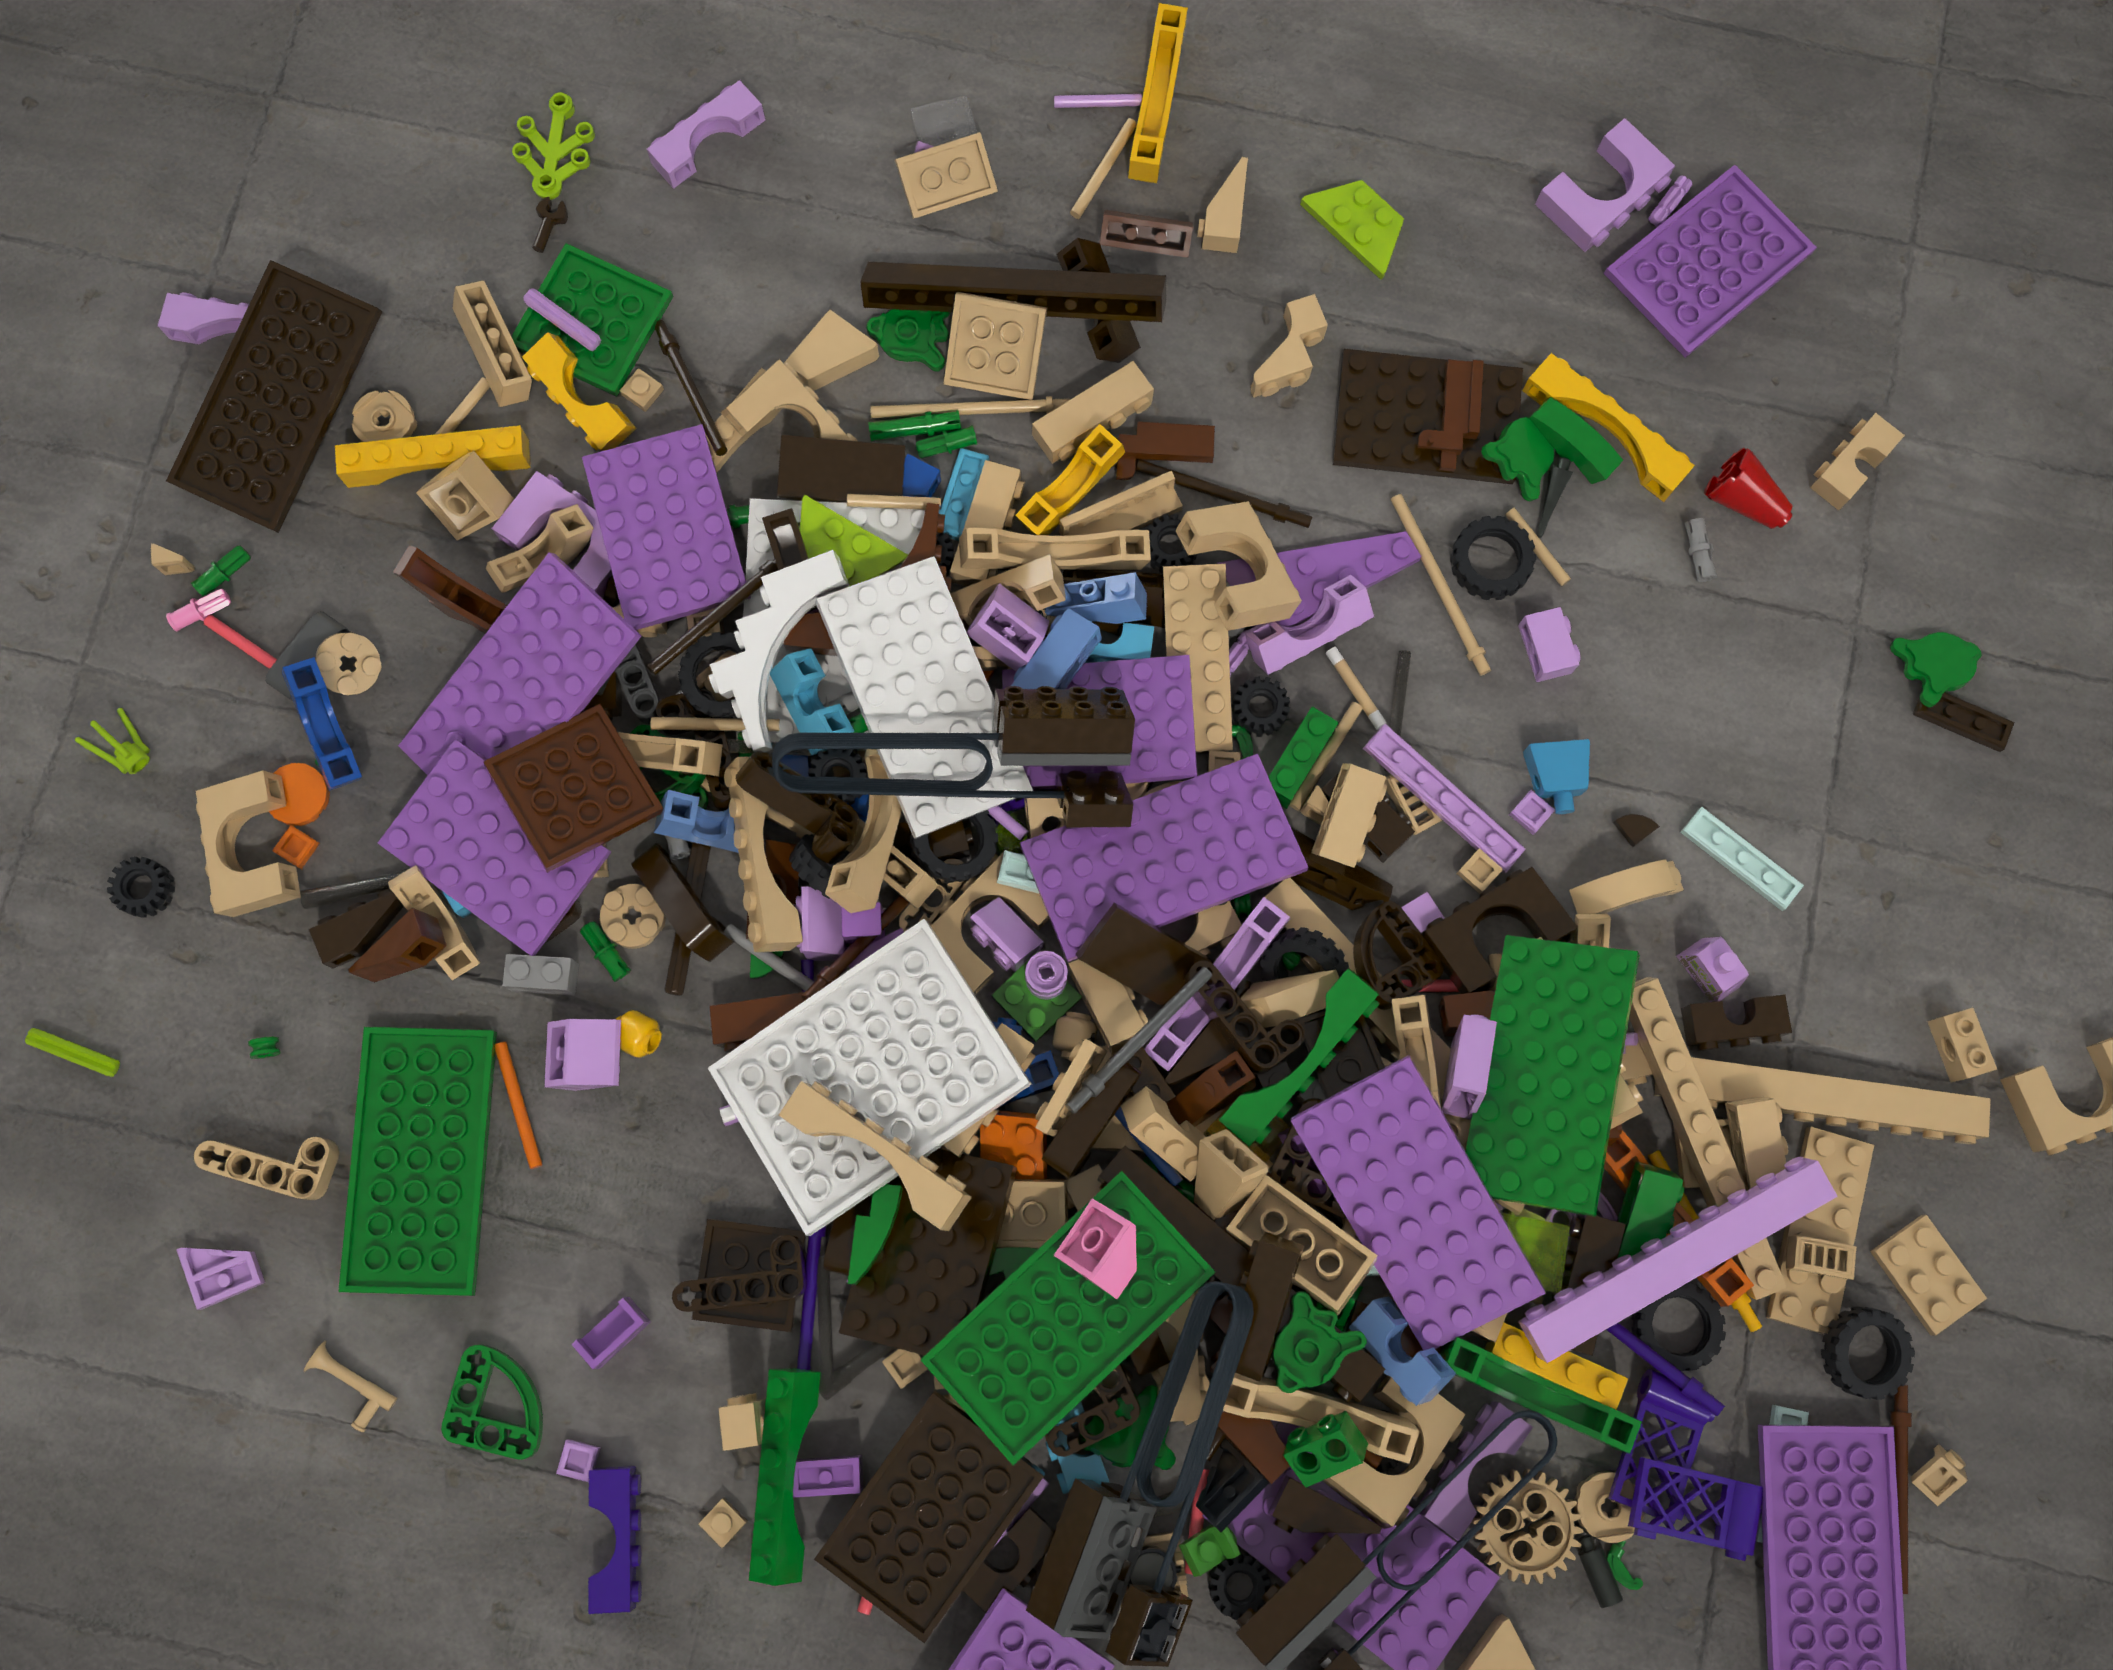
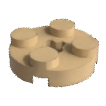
M378 390L369 392L360 398L353 408L352 428L361 442L411 437L413 431L417 428V421L412 407L401 394L395 391H389V393H379ZM382 415L386 418L390 415L391 418L387 425L378 426L380 423L378 420L379 416Z
M351 632L336 633L326 638L317 648L315 660L327 689L343 695H353L368 690L376 682L382 668L380 656L374 644L364 636ZM345 655L347 658L353 656L356 661L353 664L355 669L352 672L348 669L342 671L339 668L342 665L340 660L342 656Z
M640 884L623 885L609 892L604 897V903L600 910V923L603 931L610 940L629 949L642 948L653 942L654 938L662 931L666 921V916L648 889ZM631 908H634L636 912H641V917L636 918V924H630V921L625 919V914L629 913Z
M1604 1471L1592 1474L1578 1484L1575 1496L1577 1504L1574 1506L1575 1513L1582 1515L1578 1522L1587 1534L1604 1542L1618 1543L1629 1539L1634 1534L1635 1528L1628 1526L1630 1507L1617 1502L1618 1508L1612 1511L1613 1516L1608 1517L1605 1511L1601 1510V1504H1604L1605 1499L1609 1497L1616 1474ZM1629 1479L1625 1480L1620 1495L1632 1499L1635 1484H1632ZM1642 1513L1641 1515V1522L1643 1521L1645 1513Z

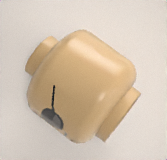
M1066 1012V1016L1060 1017L1056 1021L1052 1045L1055 1049L1062 1052L1061 1058L1069 1060L1070 1054L1077 1043L1083 1044L1085 1039L1095 1043L1097 1026L1091 1021V1016Z

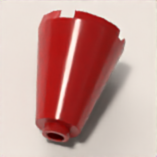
M1742 448L1734 453L1721 466L1723 471L1719 477L1713 476L1705 488L1704 494L1710 500L1770 529L1777 526L1782 528L1793 515L1791 513L1793 506L1753 451L1748 448Z

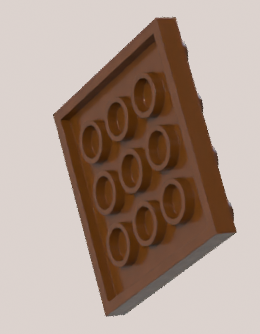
M601 704L483 761L484 767L547 873L660 815L663 810V806Z

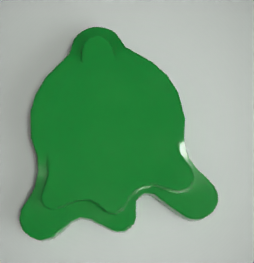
M892 309L886 314L883 313L878 317L871 318L867 322L868 335L879 343L889 357L903 362H922L935 372L942 370L945 366L944 356L935 347V344L937 342H946L949 339V332L944 321L951 312Z
M1519 418L1507 424L1502 430L1500 438L1496 442L1485 444L1481 452L1483 458L1498 464L1504 480L1510 481L1517 477L1523 499L1533 501L1539 498L1540 480L1553 462L1554 448L1530 418Z
M1944 632L1932 633L1918 640L1896 638L1890 645L1891 652L1904 661L1905 677L1909 680L1918 679L1923 683L1920 702L1927 707L1935 706L1943 693L1964 687L1973 678L1977 668V661L1982 656L1981 650L1974 643L1966 642L1955 635Z
M1304 1291L1296 1292L1292 1296L1290 1319L1280 1329L1273 1346V1359L1277 1369L1276 1384L1284 1393H1293L1299 1388L1315 1387L1326 1383L1338 1371L1344 1357L1352 1352L1363 1349L1367 1344V1339L1361 1331L1337 1332L1335 1330V1324L1338 1320L1336 1312L1316 1309L1310 1295Z
M1153 1385L1147 1386L1137 1396L1141 1411L1136 1422L1084 1448V1450L1094 1452L1098 1456L1101 1454L1105 1459L1113 1462V1466L1121 1468L1131 1467L1158 1396L1157 1387ZM1117 1398L1120 1407L1116 1414L1118 1416L1124 1415L1126 1419H1130V1412L1134 1409L1132 1403L1126 1405L1122 1398ZM1094 1415L1091 1422L1085 1428L1090 1434L1097 1435L1103 1431L1104 1422L1101 1417ZM1169 1426L1154 1464L1162 1470L1171 1469L1176 1461L1175 1454L1165 1443ZM1079 1433L1080 1442H1085L1086 1439Z

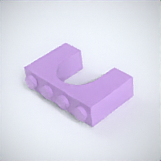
M1625 118L1604 135L1597 149V152L1622 176L1626 186L1625 195L1609 201L1592 198L1562 172L1541 190L1535 203L1584 252L1593 245L1599 247L1610 235L1609 231L1613 227L1617 229L1622 227L1631 215L1629 213L1634 209L1640 211L1650 201V195L1653 192H1662L1672 180L1669 176L1675 165Z
M536 471L494 524L492 530L499 540L518 551L537 539L546 528L550 514L578 504L594 529L589 548L573 571L603 598L608 580L613 574L596 510L587 505L588 500L574 490L572 493H569L563 489L564 485L553 475L548 474L545 477Z

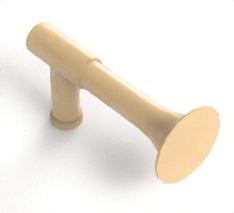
M324 1341L313 1353L304 1371L306 1372L312 1368L324 1370L368 1398V1402L356 1420L351 1424L354 1429L365 1432L366 1426L379 1406L390 1411L398 1398L338 1363L327 1352V1341Z

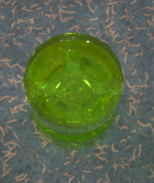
M1016 820L1025 828L1024 824H1022L1019 820ZM999 824L995 832L998 833V842L996 843L998 850L1001 853L1005 850L1018 854L1022 853L1020 842L1027 840V835L1020 841Z

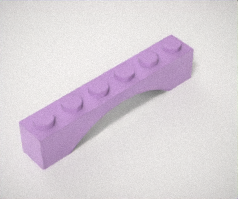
M185 292L180 293V295L167 293L158 327L171 340L201 344L217 336L235 333L249 304H229L218 298L200 299Z
M1265 897L1262 898L1213 963L1234 990L1291 919L1290 916ZM1214 986L1210 991H1207L1206 995L1209 997L1217 988ZM1191 997L1160 1028L1144 1050L1149 1057L1168 1072L1172 1071L1211 1020L1195 999ZM1218 997L1214 999V1004L1220 1010L1226 1000Z

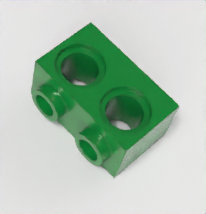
M1344 1411L1335 1416L1333 1414L1326 1415L1317 1424L1308 1428L1299 1427L1292 1431L1288 1436L1283 1456L1306 1488L1362 1464L1368 1442L1349 1414Z

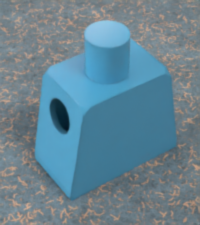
M1589 739L1529 744L1523 751V755L1535 793L1542 799L1553 798L1556 814L1574 812L1573 796L1582 795L1589 785Z

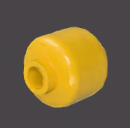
M635 1010L628 1011L616 1018V1020H621L620 1050L633 1057L641 1058L647 1054H652L658 1048L662 1034L659 1024L655 1019Z

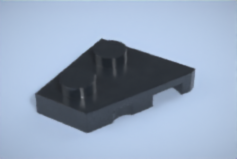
M1226 1438L1220 1445L1223 1452L1217 1467H1211L1207 1477V1485L1201 1491L1196 1503V1507L1220 1532L1269 1484Z

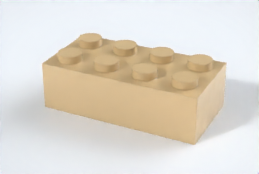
M1267 1175L1264 1176L1226 1228L1227 1233L1248 1251H1250L1253 1241H1260L1265 1232L1305 1245L1293 1284L1309 1294L1310 1297L1328 1310L1336 1312L1337 1316L1377 1261L1378 1255Z

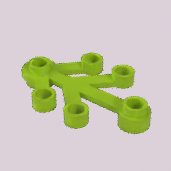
M562 92L555 93L549 101V107L553 116L548 143L537 131L533 118L522 116L517 121L520 134L527 137L545 158L544 168L542 169L532 158V152L526 143L519 142L512 148L515 160L523 164L534 177L532 181L534 192L543 199L549 197L550 200L557 198L563 187L562 182L577 171L588 168L591 162L588 152L578 148L584 143H590L595 138V132L590 123H579L575 128L576 133L561 143L565 120L571 118L575 112L571 97ZM560 102H565L563 105H557ZM531 124L530 128L523 129L524 125ZM584 130L590 131L587 135H581V132ZM520 151H527L526 154L522 156L518 155ZM571 153V161L557 169L558 161ZM578 157H585L581 162L576 161ZM551 181L549 185H543L545 182Z

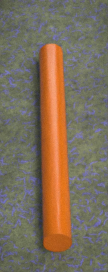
M500 1042L495 1044V1052L529 1168L535 1169L543 1164L507 1042Z

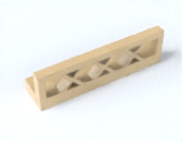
M1172 471L1060 519V535L1071 536L1115 530H1138L1152 524L1156 518L1161 520L1163 515L1168 514L1170 516L1182 511L1183 505L1174 489L1175 477Z

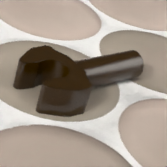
M549 197L544 198L538 203L536 212L543 221L532 246L535 251L544 252L554 225L566 224L568 213L563 201L559 203L558 209L554 213H549L552 206Z

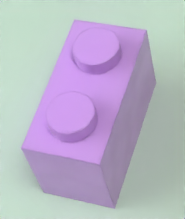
M1561 607L1526 615L1522 619L1518 627L1536 682L1572 674L1579 666L1580 652L1577 645L1572 643L1570 621L1567 616H1563Z

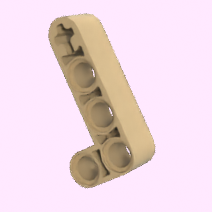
M311 1137L305 1140L299 1149L294 1164L216 1141L202 1142L194 1152L196 1165L205 1171L306 1200H316L325 1194L339 1158V1148L336 1143L321 1137ZM322 1144L325 1148V1155L321 1160L316 1161L314 1151L316 1147ZM213 1152L217 1155L228 1157L226 1163L212 1159ZM246 1158H249L251 1167L246 1174H243L241 1172V1163ZM277 1167H280L282 1178L274 1184L271 1178L272 1172ZM308 1176H311L313 1187L308 1193H305L302 1188L303 1181Z

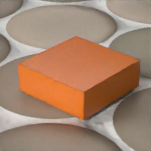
M290 825L272 851L302 870L320 843Z

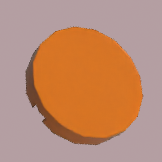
M290 763L277 769L273 774L282 776L286 806L269 811V813L276 820L289 826H303L314 822L320 817L318 815L322 813L323 809H326L329 803L330 791L327 788L323 775L316 768L305 763Z

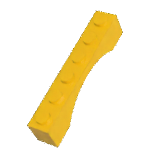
M1159 3L1144 93L1131 151L1128 179L1157 183L1185 33L1187 7Z
M1552 353L1529 377L1522 390L1539 405H1542L1547 398L1552 397L1574 413L1594 420L1606 428L1621 442L1629 453L1637 470L1640 484L1663 502L1666 501L1695 466L1690 462L1687 455L1673 449L1660 434L1649 430L1636 415L1626 412L1613 397L1603 394L1594 387L1590 379L1580 376L1570 368L1567 361L1557 358Z
M521 425L335 445L336 474L348 488L379 485L388 479L402 474L446 468L452 462L472 451H475L490 470L509 471L531 468L529 439Z

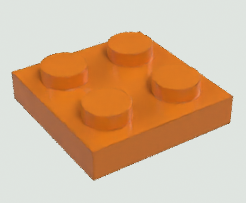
M998 1110V1113L988 1127L983 1124L980 1127V1158L1014 1165L1017 1167L1015 1179H1046L1047 1163L1042 1160V1156L1047 1150V1134L1035 1128L1038 1120L1035 1119L1037 1114Z

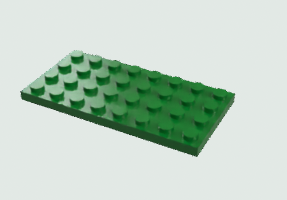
M1510 935L1505 936L1490 1020L1496 1021L1497 1025L1487 1090L1477 1113H1472L1465 1151L1493 1199L1596 1217L1640 957L1638 951Z
M364 1027L338 1292L475 1296L497 1038L496 1031Z
M1123 1171L1093 1197L1094 1200L1136 1225L1137 1271L1118 1299L1106 1293L1054 1256L1089 1204L1088 1202L921 1359V1362L1013 1466L1216 1273Z

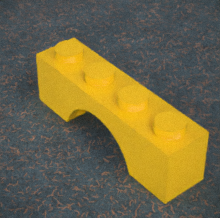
M547 332L522 356L528 364L526 368L529 374L538 382L541 380L547 386L546 394L556 404L559 405L561 403L568 411L565 414L567 419L575 427H581L586 432V441L596 451L599 449L605 451L616 448L637 429L617 405L605 402L590 406L579 398L573 384V372L578 359L559 336Z
M1099 424L1080 444L1074 458L1059 477L1042 491L1036 492L1015 515L1019 522L1033 535L1049 536L1060 524V519L1066 517L1124 455L1123 444Z
M1504 1322L1496 1342H1487L1484 1348L1535 1375L1615 1410L1618 1408L1628 1378L1569 1351L1546 1363L1537 1357L1524 1331Z

